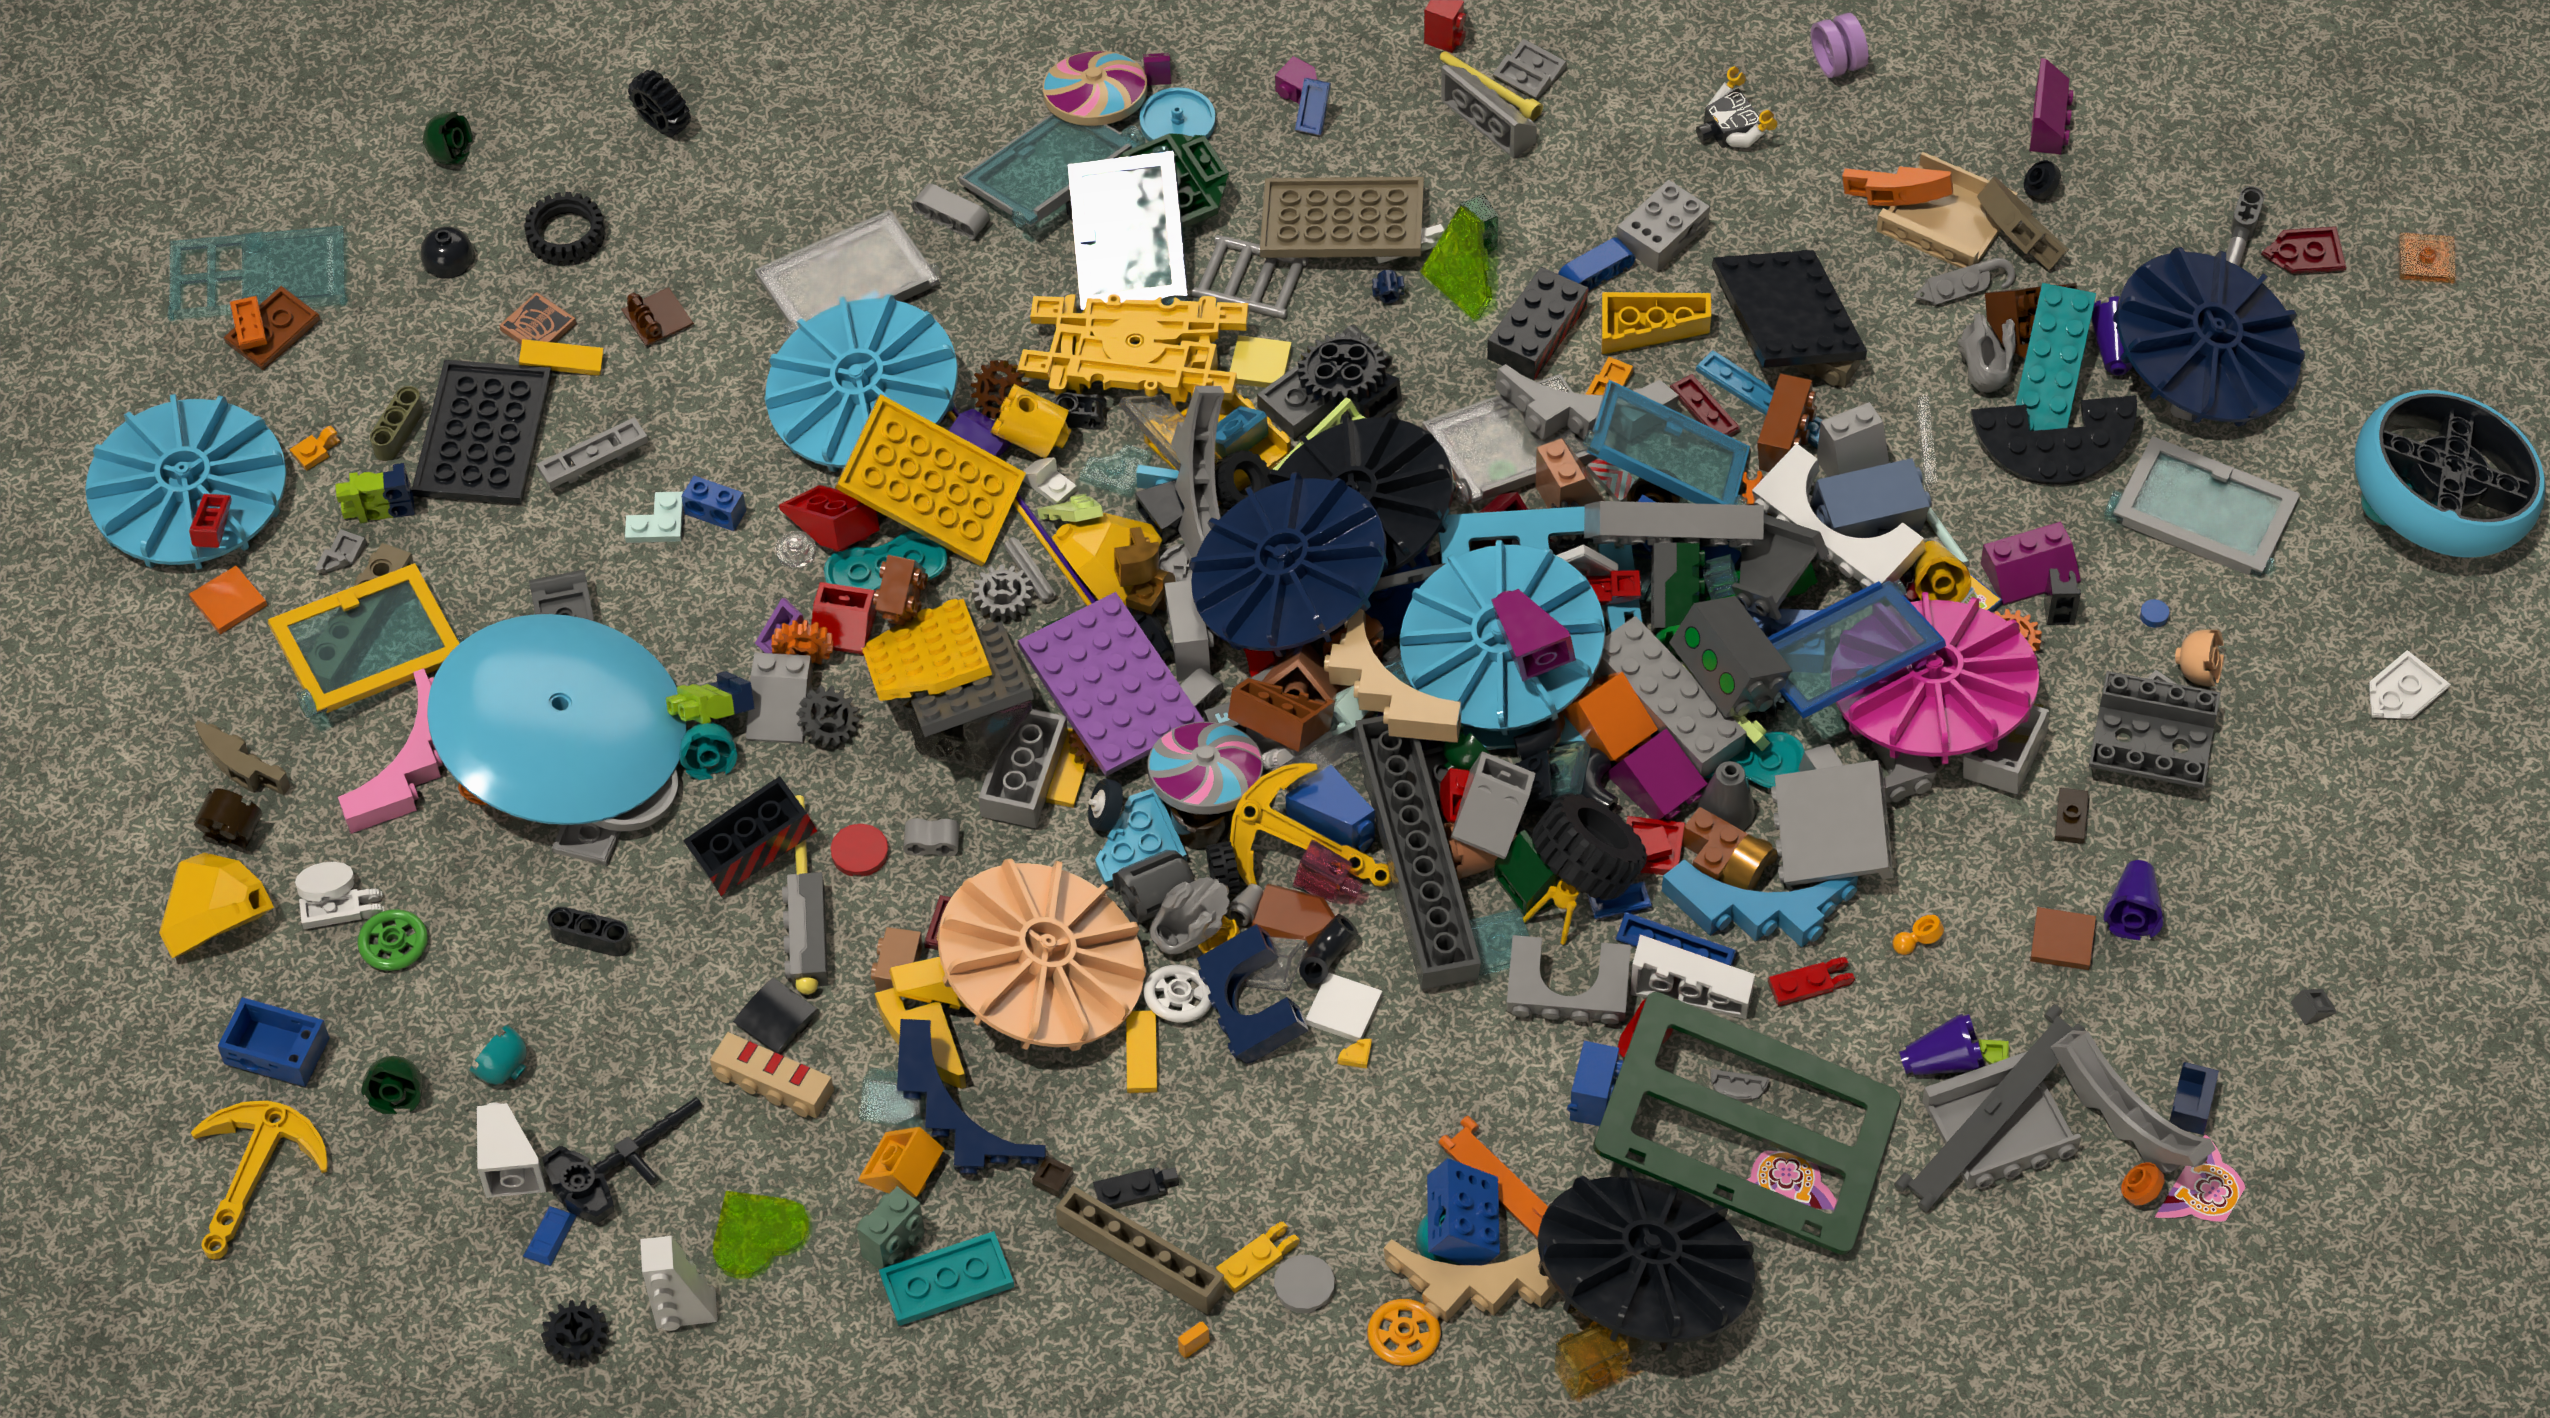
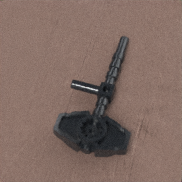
M695 1097L673 1113L670 1112L664 1116L663 1120L654 1123L651 1128L642 1131L635 1139L631 1140L627 1136L614 1145V1153H610L603 1161L594 1164V1167L591 1166L588 1157L559 1145L542 1157L544 1170L553 1195L561 1203H566L567 1211L598 1224L615 1212L610 1190L604 1177L609 1173V1170L615 1169L621 1162L625 1166L631 1164L649 1185H654L659 1180V1177L640 1157L639 1150L653 1143L659 1136L665 1135L669 1129L678 1126L679 1122L700 1109L702 1103Z

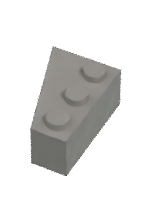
M1191 580L1164 583L1177 681L1186 680L1199 668L1211 674L1209 647H1214L1213 633L1211 630L1206 629L1208 626L1197 611L1192 595Z

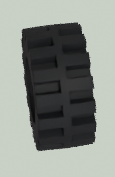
M1231 842L1207 845L1206 853L1210 877L1218 879L1219 883L1228 886V895L1238 893L1240 891L1239 874Z

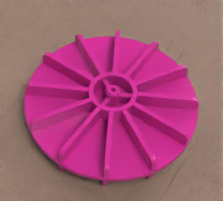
M1922 592V601L1911 602V604L1945 639L1946 646L1837 701L1836 705L1843 717L1848 721L1849 729L1854 735L1862 734L1869 740L1890 749V757L1897 759L1901 752L1917 756H1941L1943 765L1948 764V756L1973 752L1984 747L1993 752L1998 748V741L2011 733L2021 723H2026L2030 717V711L2035 703L2039 688L2037 657L2026 638L2019 632V624L2013 619L2006 621L2000 616L1980 608L1978 598L1972 597L1968 604L1955 601L1929 600L1928 592ZM1881 604L1874 606L1871 617L1861 622L1851 632H1845L1842 635L1840 646L1832 663V690L1856 679L1857 673L1871 666L1873 669H1876L1925 644V642L1893 607L1885 609Z

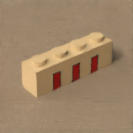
M727 1032L710 1059L712 1072L718 1080L724 1083H729V1081L736 1083L749 1094H761L774 1105L780 1106L784 1104L802 1117L809 1115L817 1119L834 1092L831 1076Z

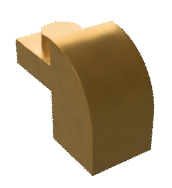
M1141 527L1130 528L1129 546L1114 548V571L1120 587L1146 583L1152 580L1158 573L1159 543H1150L1149 537H1144Z
M1159 569L1157 575L1152 580L1134 585L1126 597V607L1152 614L1155 608L1165 611L1167 607L1164 583L1176 582L1175 575Z
M1748 834L1734 850L1720 880L1737 888L1753 890L1756 888L1764 868L1776 862L1778 857L1777 850L1772 847L1770 842L1760 838L1757 839Z

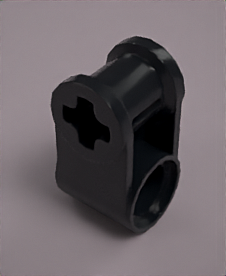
M1066 392L1059 394L1055 398V404L1069 410L1065 420L1068 428L1100 430L1104 427L1103 410L1107 406V401L1104 397L1097 394L1085 395Z

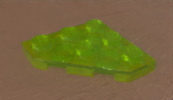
M1459 206L1420 272L1472 319H1479L1493 298L1492 287L1488 286L1487 279L1489 262L1487 249H1484L1482 233H1485L1484 222L1466 206Z

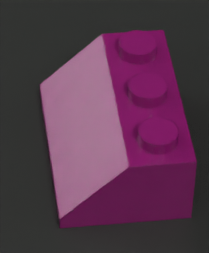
M2045 58L2040 60L2029 151L2061 155L2062 146H2068L2070 130H2065V125L2070 126L2072 110H2067V106H2072L2074 90H2069L2070 79Z
M2061 521L1983 545L1981 565L1996 594L2002 599L2003 606L2044 594L2049 569L2057 568L2060 574L2059 579L2062 582H2068L2069 572L2073 571L2076 575L2077 583L2081 582L2073 543Z

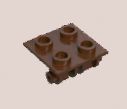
M669 287L644 299L639 294L631 293L627 296V306L621 309L645 346L694 324Z

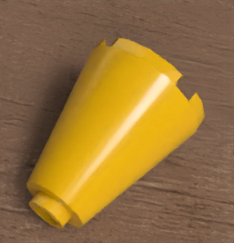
M1937 541L1925 542L1926 551L1916 560L1915 591L1922 601V592H1928L1929 600L1961 602L1968 595L1971 587L1968 568L1941 543Z

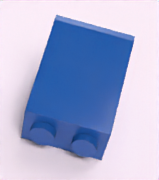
M1329 765L1286 794V816L1340 845H1349L1361 852L1366 851L1375 840V810L1332 765Z

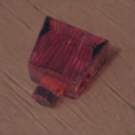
M1311 840L1300 860L1292 887L1336 903L1341 893L1357 899L1363 883L1349 877L1352 868L1350 861L1320 843Z

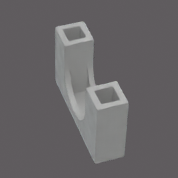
M1875 742L1872 743V747L1889 772V776L1884 778L1886 803L1891 801L1898 802L1916 793L1923 794L1931 788L1937 771L1927 756H1917L1901 752L1899 757L1894 759L1890 757V749ZM1826 744L1805 751L1798 769L1802 772L1841 766L1843 764L1831 745Z
M1513 935L1507 1012H1512L1513 1015L1519 1017L1540 1014L1546 1019H1558L1559 1016L1571 1017L1572 1020L1578 1022H1586L1589 1019H1599L1605 1024H1617L1619 1021L1625 1022L1631 945L1601 943L1599 974L1594 985L1580 995L1563 996L1550 990L1542 980L1540 974L1542 938Z

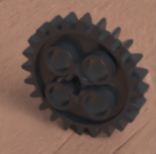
M1336 332L1333 339L1325 335L1324 342L1318 339L1315 340L1316 347L1308 345V353H1301L1302 360L1298 361L1299 369L1297 372L1301 388H1305L1307 395L1313 394L1315 401L1321 397L1323 404L1333 400L1334 406H1337L1339 400H1344L1346 397L1348 399L1353 398L1357 403L1359 402L1360 395L1369 398L1368 390L1376 392L1377 384H1383V376H1386L1385 368L1387 366L1383 349L1378 348L1377 342L1371 344L1370 337L1361 340V333H1358L1354 338L1351 337L1350 332H1347L1345 337H1341L1339 332Z

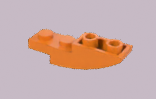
M1899 166L1897 174L1845 168L1842 175L1844 193L1867 197L1868 205H1912L1940 199L1953 193L1950 171Z

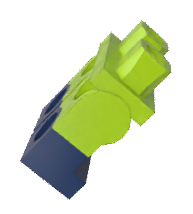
M404 463L394 464L393 471L383 473L364 472L358 475V472L349 473L350 482L335 484L336 498L338 503L341 502V511L344 519L358 517L360 523H368V519L381 520L415 515L414 496Z
M724 671L716 674L717 681L702 686L697 684L678 686L677 695L666 697L667 711L672 716L679 714L681 720L685 722L695 720L705 724L711 723L710 717L719 719L753 710L755 708L751 682Z

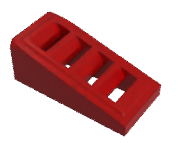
M203 495L189 529L193 546L219 547L232 501L231 495ZM208 506L220 507V508H208Z

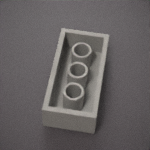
M1015 705L1010 707L979 795L981 817L1031 828L1037 827L1052 777L1068 734L1066 716Z

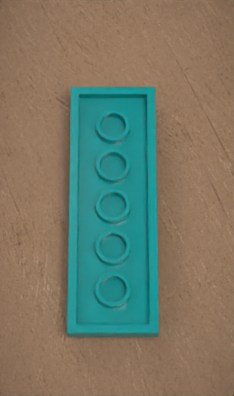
M2042 283L2016 405L2027 406L2029 431L2068 427L2096 293Z

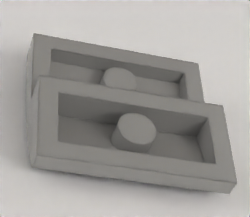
M1522 39L1512 55L1507 54L1493 73V77L1537 100L1563 73L1567 63L1563 59Z

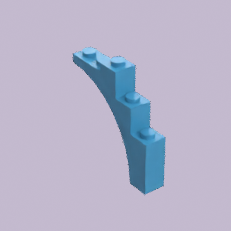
M1683 860L1663 875L1662 892L1710 936L1718 929H1725L1733 920L1755 942L1764 935L1769 936L1778 926L1802 948L1809 941L1814 942L1822 935L1824 918L1830 916L1836 906L1843 900L1848 901L1857 892L1858 876L1828 880L1810 888L1790 892H1759L1744 890L1721 883L1700 872L1686 860Z

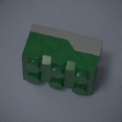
M1699 543L1653 544L1651 548V632H1660L1667 627L1681 625L1693 604L1698 603L1699 598H1703L1705 594V579L1699 578V570H1703L1705 566V551L1699 550Z

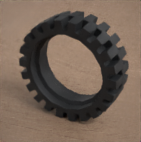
M558 192L555 193V198L552 199L548 195L544 197V203L539 200L536 202V208L532 206L529 209V214L525 218L526 223H524L527 243L535 257L538 259L542 258L543 262L548 264L552 261L553 265L559 266L560 261H562L564 266H570V261L573 260L574 264H579L581 257L586 261L590 258V253L595 255L598 252V247L601 248L603 239H605V225L600 208L598 209V205L592 202L591 198L586 196L583 199L580 193H576L573 197L572 192H565V196L561 197V193ZM572 213L581 215L588 219L591 224L587 234L569 244L550 243L539 235L541 226L548 219L559 214Z

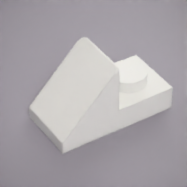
M1054 457L1037 459L1024 470L1026 475L1023 481L1054 505L1065 502L1077 491V486L1057 471L1056 459Z

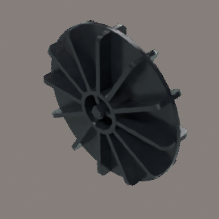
M1389 412L1386 417L1352 420L1349 414H1345L1342 416V424L1331 427L1309 440L1304 435L1300 436L1298 439L1302 445L1284 461L1278 470L1272 469L1267 475L1270 480L1269 486L1289 481L1291 474L1299 472L1303 479L1316 478L1333 481L1336 478L1344 480L1347 486L1359 492L1372 504L1383 524L1386 535L1388 568L1382 571L1380 578L1394 572L1405 564H1408L1411 569L1417 566L1414 558L1428 546L1438 532H1446L1448 525L1445 519L1451 507L1453 493L1456 491V483L1449 458L1431 432L1410 422L1400 420L1396 413Z
M1628 1167L1622 1168L1619 1177H1605L1589 1180L1585 1176L1576 1178L1571 1188L1564 1191L1549 1204L1539 1227L1538 1252L1540 1262L1538 1269L1542 1276H1548L1557 1291L1566 1299L1563 1310L1568 1314L1578 1310L1593 1321L1613 1330L1610 1340L1616 1342L1619 1333L1642 1340L1660 1342L1663 1352H1671L1674 1343L1691 1342L1706 1339L1708 1342L1713 1343L1719 1340L1722 1331L1732 1326L1746 1311L1755 1286V1270L1752 1261L1753 1245L1750 1241H1743L1735 1228L1725 1219L1728 1212L1727 1208L1720 1205L1712 1208L1697 1197L1674 1186L1649 1179L1636 1178Z

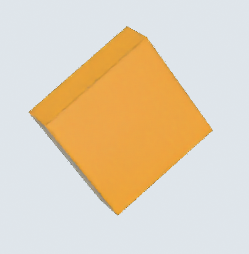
M1203 1321L1178 1337V1349L1185 1359L1210 1342L1209 1328Z

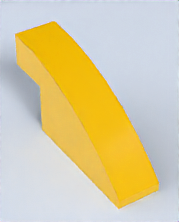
M894 988L875 993L876 1006L882 1021L898 1045L900 1019L931 1020L932 1054L941 1080L960 1089L966 1088L965 1073L941 1003L937 1001L905 1011L901 996L895 994Z

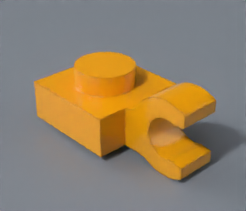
M328 426L322 430L317 439L310 435L289 450L291 455L307 471L329 457L327 450L340 443V440L336 436V430L332 426Z

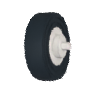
M1103 779L1095 786L1088 808V821L1092 828L1099 831H1109L1116 825L1123 803L1121 784L1114 780Z

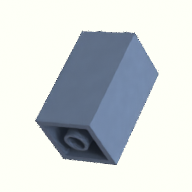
M1913 458L1817 479L1810 507L1823 524L1837 533L1854 538L1877 537L1879 529L1894 530L1902 522L1915 532L1922 531L1932 503L1928 491L1925 492L1922 486V472L1919 467H1915Z

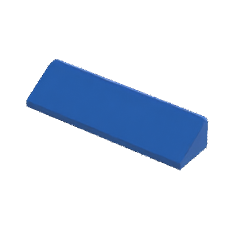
M1628 912L1624 914L1616 940L1637 947L1639 937L1643 935L1730 966L1733 965L1738 952L1735 949Z

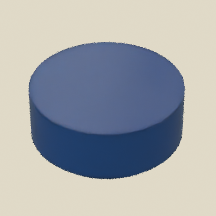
M2152 599L2142 605L2140 619L2145 625L2158 628L2167 623L2169 608L2163 601Z

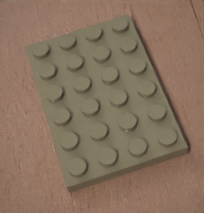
M1424 177L1265 178L1260 258L1421 256Z

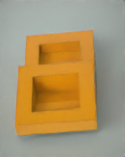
M1608 356L1600 374L1595 375L1585 395H1603L1609 380L1625 386L1634 371L1633 366Z

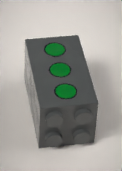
M1736 596L1694 603L1669 642L1725 717L1742 716L1756 711L1763 712L1770 708L1773 704V699L1778 691L1785 686L1786 679L1792 672V669Z

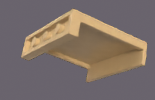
M1922 152L1917 168L1950 171L1953 193L1949 196L1924 203L1890 206L1888 210L1883 208L1878 215L1876 231L1959 268L1979 263L2001 231V228L1977 198L1989 180L1968 172L1959 166L1945 162L1936 156Z

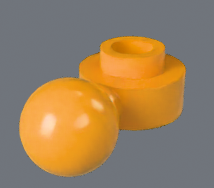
M1926 915L1919 918L1912 927L1913 932H1900L1895 935L1892 941L1893 949L1898 954L1908 955L1914 951L1917 942L1932 944L1938 941L1944 932V927L1939 917L1936 915Z

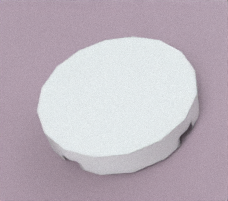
M323 862L304 869L297 876L295 885L298 895L307 901L320 902L324 897H330V900H334L347 894L353 888L354 874L351 867L345 863Z

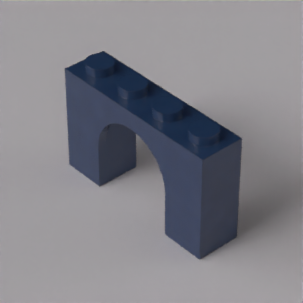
M1257 924L1197 958L1201 967L1198 970L1199 976L1204 984L1208 985L1211 992L1208 994V998L1212 1006L1220 1014L1218 1023L1230 1039L1228 1048L1236 1059L1240 1058L1247 1064L1255 1062L1309 1031L1300 1007L1288 997L1252 1015H1243L1238 1009L1237 995L1243 981L1254 971L1279 958L1269 933Z

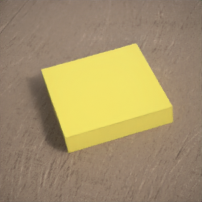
M1238 335L1230 372L1237 373L1236 384L1266 388L1283 376L1287 370L1292 348L1291 342Z

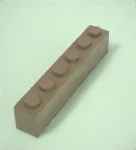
M1074 1185L1056 1206L1058 1226L1208 1315L1225 1293L1224 1275Z

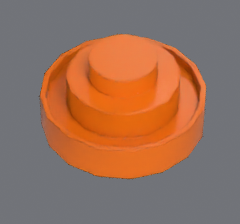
M2141 1163L2132 1168L2124 1177L2121 1193L2131 1204L2144 1205L2156 1199L2160 1194L2165 1182L2164 1174L2153 1163Z

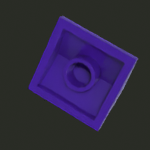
M975 409L960 413L948 430L998 458L1013 444L990 433L995 421Z

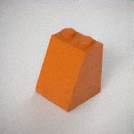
M1623 671L1599 677L1590 687L1587 686L1577 699L1563 709L1565 717L1586 740L1589 746L1601 750L1608 756L1610 761H1615V763L1630 755L1628 750L1634 746L1639 748L1652 739L1650 735L1658 730Z

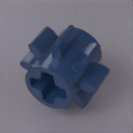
M1383 270L1378 273L1377 278L1372 279L1373 297H1380L1383 303H1394L1400 298V295L1405 294L1403 276L1397 277V273L1393 270Z

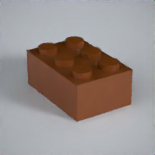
M1780 373L1757 442L1759 470L1770 472L1796 443L1800 446L1807 444L1810 429L1807 428L1809 422H1814L1817 413V406H1814L1816 392L1813 391L1812 380Z

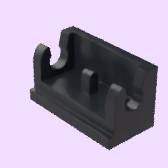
M2049 569L2044 595L2046 625H2075L2081 590L2077 589L2076 575L2073 571H2070L2069 581L2062 582L2059 579L2058 569Z

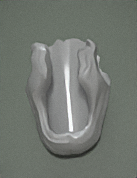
M1977 313L1973 315L1974 323L1972 322L1971 325H1967L1963 330L1961 339H1958V351L1967 361L1968 379L1972 385L1981 392H1995L2008 383L2013 368L2016 349L2015 323L2009 319L2006 320V324L2002 325L2004 351L2000 347V340L1994 330L1987 326L1985 316Z
M1205 877L1191 883L1185 881L1172 888L1166 894L1161 908L1151 924L1150 937L1153 943L1158 946L1161 952L1179 954L1201 944L1216 934L1222 927L1223 915L1228 912L1227 907L1230 902L1227 897L1229 893L1228 886L1219 883L1218 879Z

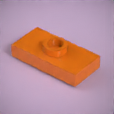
M257 296L231 301L230 305L240 350L266 345L267 340Z

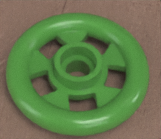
M400 909L386 910L372 916L363 925L358 935V950L364 961L374 968L385 971L399 970L413 964L423 954L428 940L427 929L422 920L409 911ZM395 921L396 926L390 925L383 929V923ZM408 926H411L415 931L410 936H407L403 930ZM370 936H379L377 945L369 944ZM392 939H397V941L393 943H388ZM407 944L413 947L405 955L400 953ZM381 951L391 954L389 959L378 956Z

